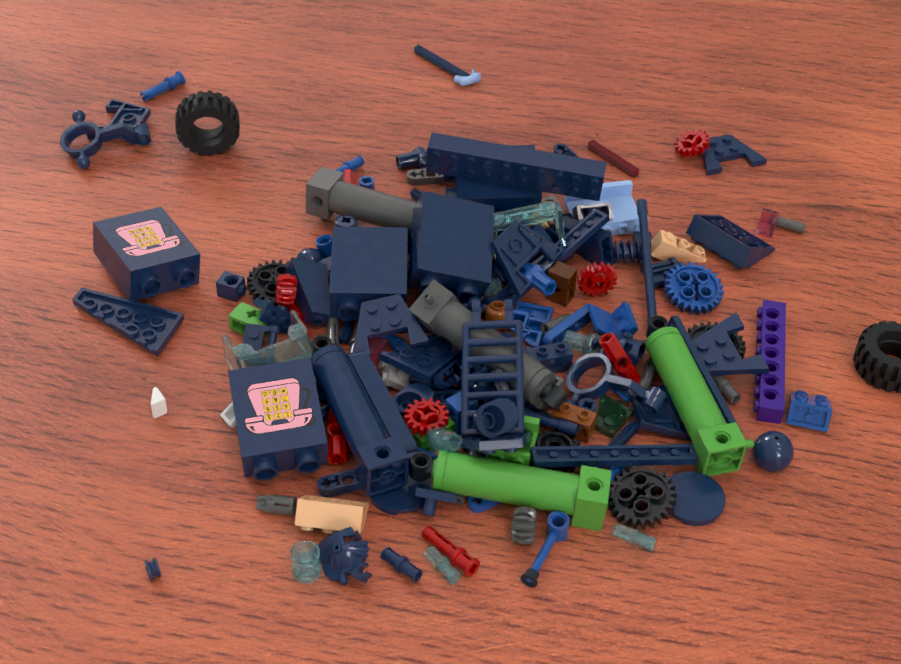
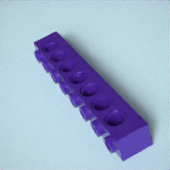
M763 300L762 307L757 309V318L760 319L757 320L756 330L759 331L756 335V343L759 345L756 346L755 356L762 355L769 367V373L755 374L754 384H757L754 389V398H757V400L754 401L753 412H757L756 421L781 424L785 411L786 303Z

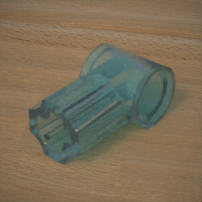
M570 330L566 331L563 341H567L570 348L582 351L583 355L599 353L601 350L600 348L591 349L593 338H601L599 334L592 333L586 336Z
M437 427L427 431L432 453H439V450L450 452L460 450V445L463 443L461 435L446 431L445 427Z

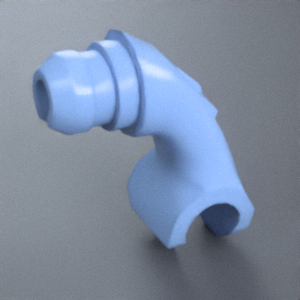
M472 70L470 76L456 75L454 82L460 86L478 83L481 80V72L476 73L475 70Z

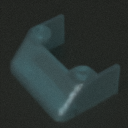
M548 201L494 213L493 241L497 238V231L505 230L515 220L524 225H530L555 219V228L562 247L566 246L563 212L560 203ZM492 251V255H493V257H494V259H495V258H496V255H495L494 251Z
M294 310L290 311L291 326L288 328L289 339L256 351L249 344L233 346L226 334L222 335L225 359L231 369L235 370L311 358L312 342L306 326Z

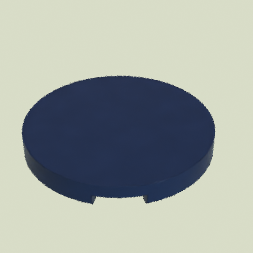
M408 462L407 485L371 495L369 498L378 510L387 514L398 515V513L416 512L423 507L424 498L408 495V487L414 486L431 489L430 478L423 482L414 481L409 475L410 462Z
M692 471L679 472L670 476L671 483L675 484V491L677 492V505L673 506L674 513H668L669 515L671 514L678 520L683 521V524L704 526L713 523L724 511L726 503L725 493L722 487L711 477Z

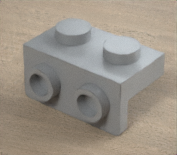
M380 360L378 368H380L379 375L386 388L390 386L401 391L404 387L410 385V374Z

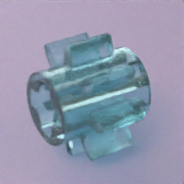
M491 276V284L482 296L487 295L491 298L496 296L502 290L500 278L495 279L494 276Z

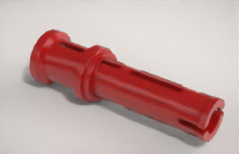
M429 525L424 528L421 536L445 554L453 566H458L462 569L467 577H471L477 572L480 567V561L477 558L473 559L467 554L466 549L458 548L432 526Z

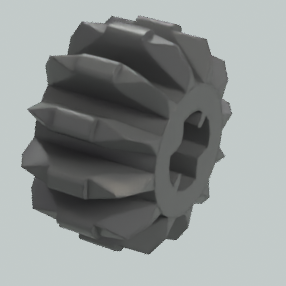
M522 506L517 507L513 512L511 538L515 543L526 545L534 542L537 527V513L535 509Z

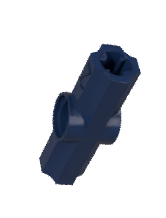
M416 147L412 152L397 155L395 157L397 168L404 169L414 166L426 168L427 149Z

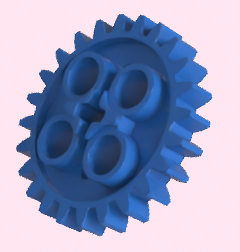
M690 261L687 266L681 262L680 267L676 264L674 269L671 268L663 284L665 286L664 292H667L666 298H671L670 304L676 303L675 308L682 307V312L686 309L689 310L690 315L693 311L697 315L702 311L705 315L708 310L712 312L714 308H717L723 298L724 291L722 288L724 285L720 284L721 278H716L717 273H710L711 268L706 270L704 264L699 267L698 262L692 265Z

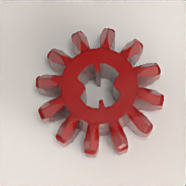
M279 274L277 277L275 288L276 304L281 306H292L294 304L297 280L294 275Z

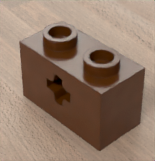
M557 261L547 272V276L556 282L557 287L552 295L546 296V299L566 307L575 295L577 269Z

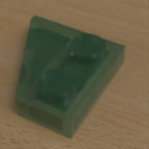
M604 394L599 398L595 430L613 439L634 414L633 409Z

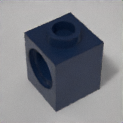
M224 271L216 281L217 296L238 302L247 290L245 277Z

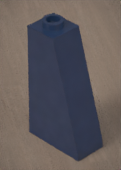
M564 216L553 223V230L564 236L580 221ZM600 228L574 252L592 265L593 262H596L597 265L600 262H603L604 266L608 263L610 266L613 265L615 259L611 231Z
M291 257L286 268V274L296 277V300L307 324L324 327L330 316L327 264Z

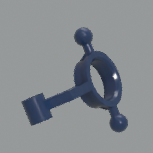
M81 110L73 112L72 119L76 124L68 127L60 137L62 149L70 157L77 159V165L81 169H86L90 166L89 157L100 150L102 143L119 138L131 145L139 144L144 146L151 142L150 129L147 124L140 123L135 128H132L121 122L99 129L95 123L83 122L86 116ZM83 134H95L94 140L89 145L80 149L69 147L75 138Z
M602 348L599 353L586 354L577 359L570 366L566 374V385L573 393V396L565 402L578 406L577 403L580 399L591 398L594 400L600 398L609 390L628 394L640 403L644 410L651 414H657L667 397L666 393L657 387H651L649 391H646L631 379L615 376L612 363ZM596 366L605 367V374L598 384L587 389L577 387L580 377L587 370Z

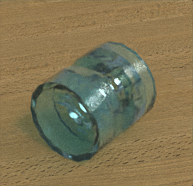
M301 541L296 543L291 549L292 575L300 583H312L321 575L320 549L314 542Z

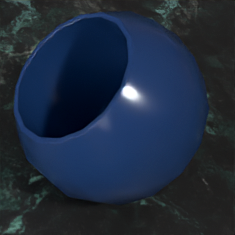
M768 431L759 435L755 440L754 447H752V456L761 469L768 472H778L786 469L792 462L794 447L785 434L778 431Z

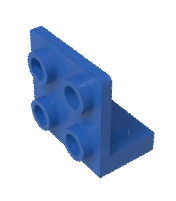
M623 302L612 314L591 303L587 306L594 330L598 334L604 335L605 333L613 332L620 335L628 332L633 336L639 330L630 304Z
M801 390L791 392L786 424L827 432L833 410L831 400L827 396L816 394V397L810 396L807 392Z

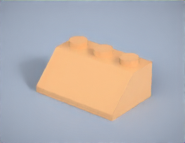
M304 495L297 500L295 525L301 526V530L314 531V528H320L323 533L334 534L335 530L340 531L352 527L354 532L357 530L361 533L364 530L369 502Z

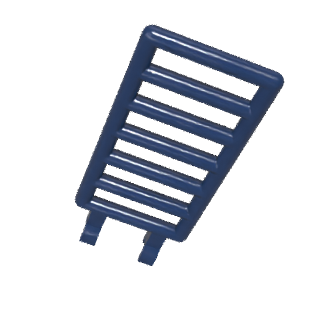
M512 299L504 300V320L481 321L480 301H472V322H464L462 326L461 436L485 437L476 429H469V419H473L477 411L469 410V400H491L498 398L515 399L518 411L516 427L501 435L524 434L523 322L521 320H513ZM515 328V337L470 339V330ZM515 345V355L470 356V347ZM515 363V372L470 374V364ZM515 381V390L470 392V382Z

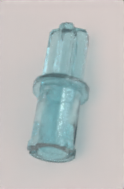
M616 524L613 528V536L631 542L632 546L635 544L653 551L656 545L657 538L641 533L639 529L633 530L621 524Z
M434 546L426 548L424 556L435 566V571L440 572L450 584H455L461 578V573L450 564L449 558H444Z

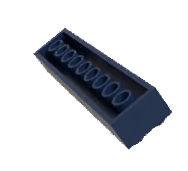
M431 133L427 147V172L600 201L607 162Z

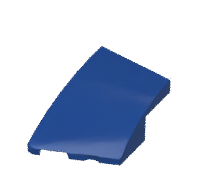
M517 301L515 310L513 309V320H521L523 322V340L533 347L541 345L542 338L545 335L541 331V324L552 320L554 308ZM508 328L515 333V328Z

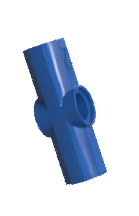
M527 261L519 269L531 283L528 286L529 288L533 286L544 295L550 296L554 293L557 287L556 282L548 277L538 264L532 265Z

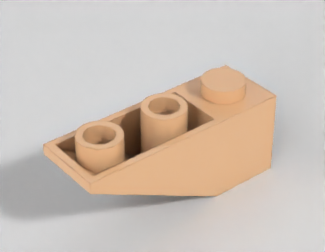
M660 229L651 240V256L662 261H666L671 257H675L678 262L705 263L707 261L705 250L701 246H696L686 239L676 237L670 232Z

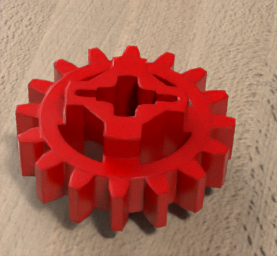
M701 129L686 131L685 134H680L681 137L676 138V142H674L676 153L679 156L683 155L684 158L690 155V158L693 155L699 156L700 152L705 153L704 149H709L708 145H711L709 134H706V131L701 132Z
M593 262V266L587 264V269H581V274L577 275L578 287L580 292H584L585 296L589 293L591 297H594L595 294L601 297V293L607 295V290H614L613 285H617V274L614 267H610L609 263L605 266L603 262H600L599 265Z
M422 398L421 402L415 399L414 405L408 404V409L404 410V421L408 429H412V434L419 432L420 437H423L424 434L431 437L432 433L439 435V430L445 431L446 425L449 424V411L446 410V405L440 406L441 401L433 402V398H430L429 401Z

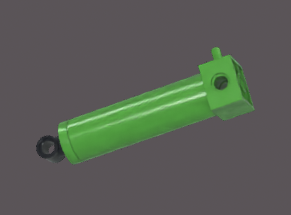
M660 315L652 316L647 327L645 347L693 443L698 457L697 464L695 465L697 471L707 476H714L740 470L746 449L754 447V441L752 439L745 440L736 422L727 424L679 330L674 327H668V320Z
M439 450L437 459H432L426 452L414 453L410 458L409 475L414 481L423 482L431 478L433 480L432 489L436 491L549 512L561 511L572 516L571 526L601 531L608 505L612 472L611 470L581 465L580 474L576 475L446 450Z

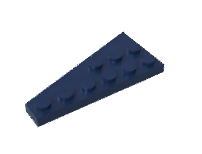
M81 288L72 299L76 307L157 357L184 320L183 313L136 301L130 302L129 299L86 288Z
M432 334L427 336L429 340L427 345L414 348L411 345L404 348L398 346L394 348L393 352L387 353L384 351L380 353L379 360L430 383L434 379L435 374L462 355V351L441 336L439 338Z

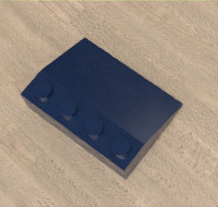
M695 214L686 231V234L691 236V240L697 243L701 242L707 250L717 252L720 258L733 262L732 265L739 269L753 266L775 250V247L722 215Z

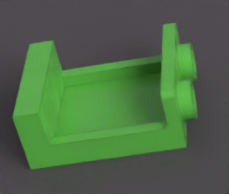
M524 415V431H532V440L524 447L517 448L516 452H504V450L495 449L496 453L487 454V458L530 466L531 454L529 452L530 448L536 445L540 418Z

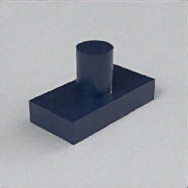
M409 486L407 492L408 495L423 497L422 514L431 516L435 515L437 500L455 503L456 494Z

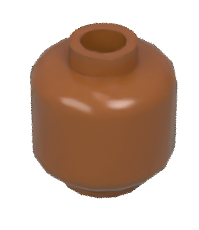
M493 301L486 306L484 321L504 320V302Z

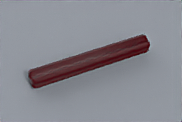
M595 140L588 142L587 147L629 175L635 177L639 174V168Z

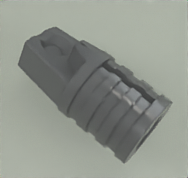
M277 494L257 497L256 509L272 514L295 516L297 497ZM279 504H287L290 506H279Z

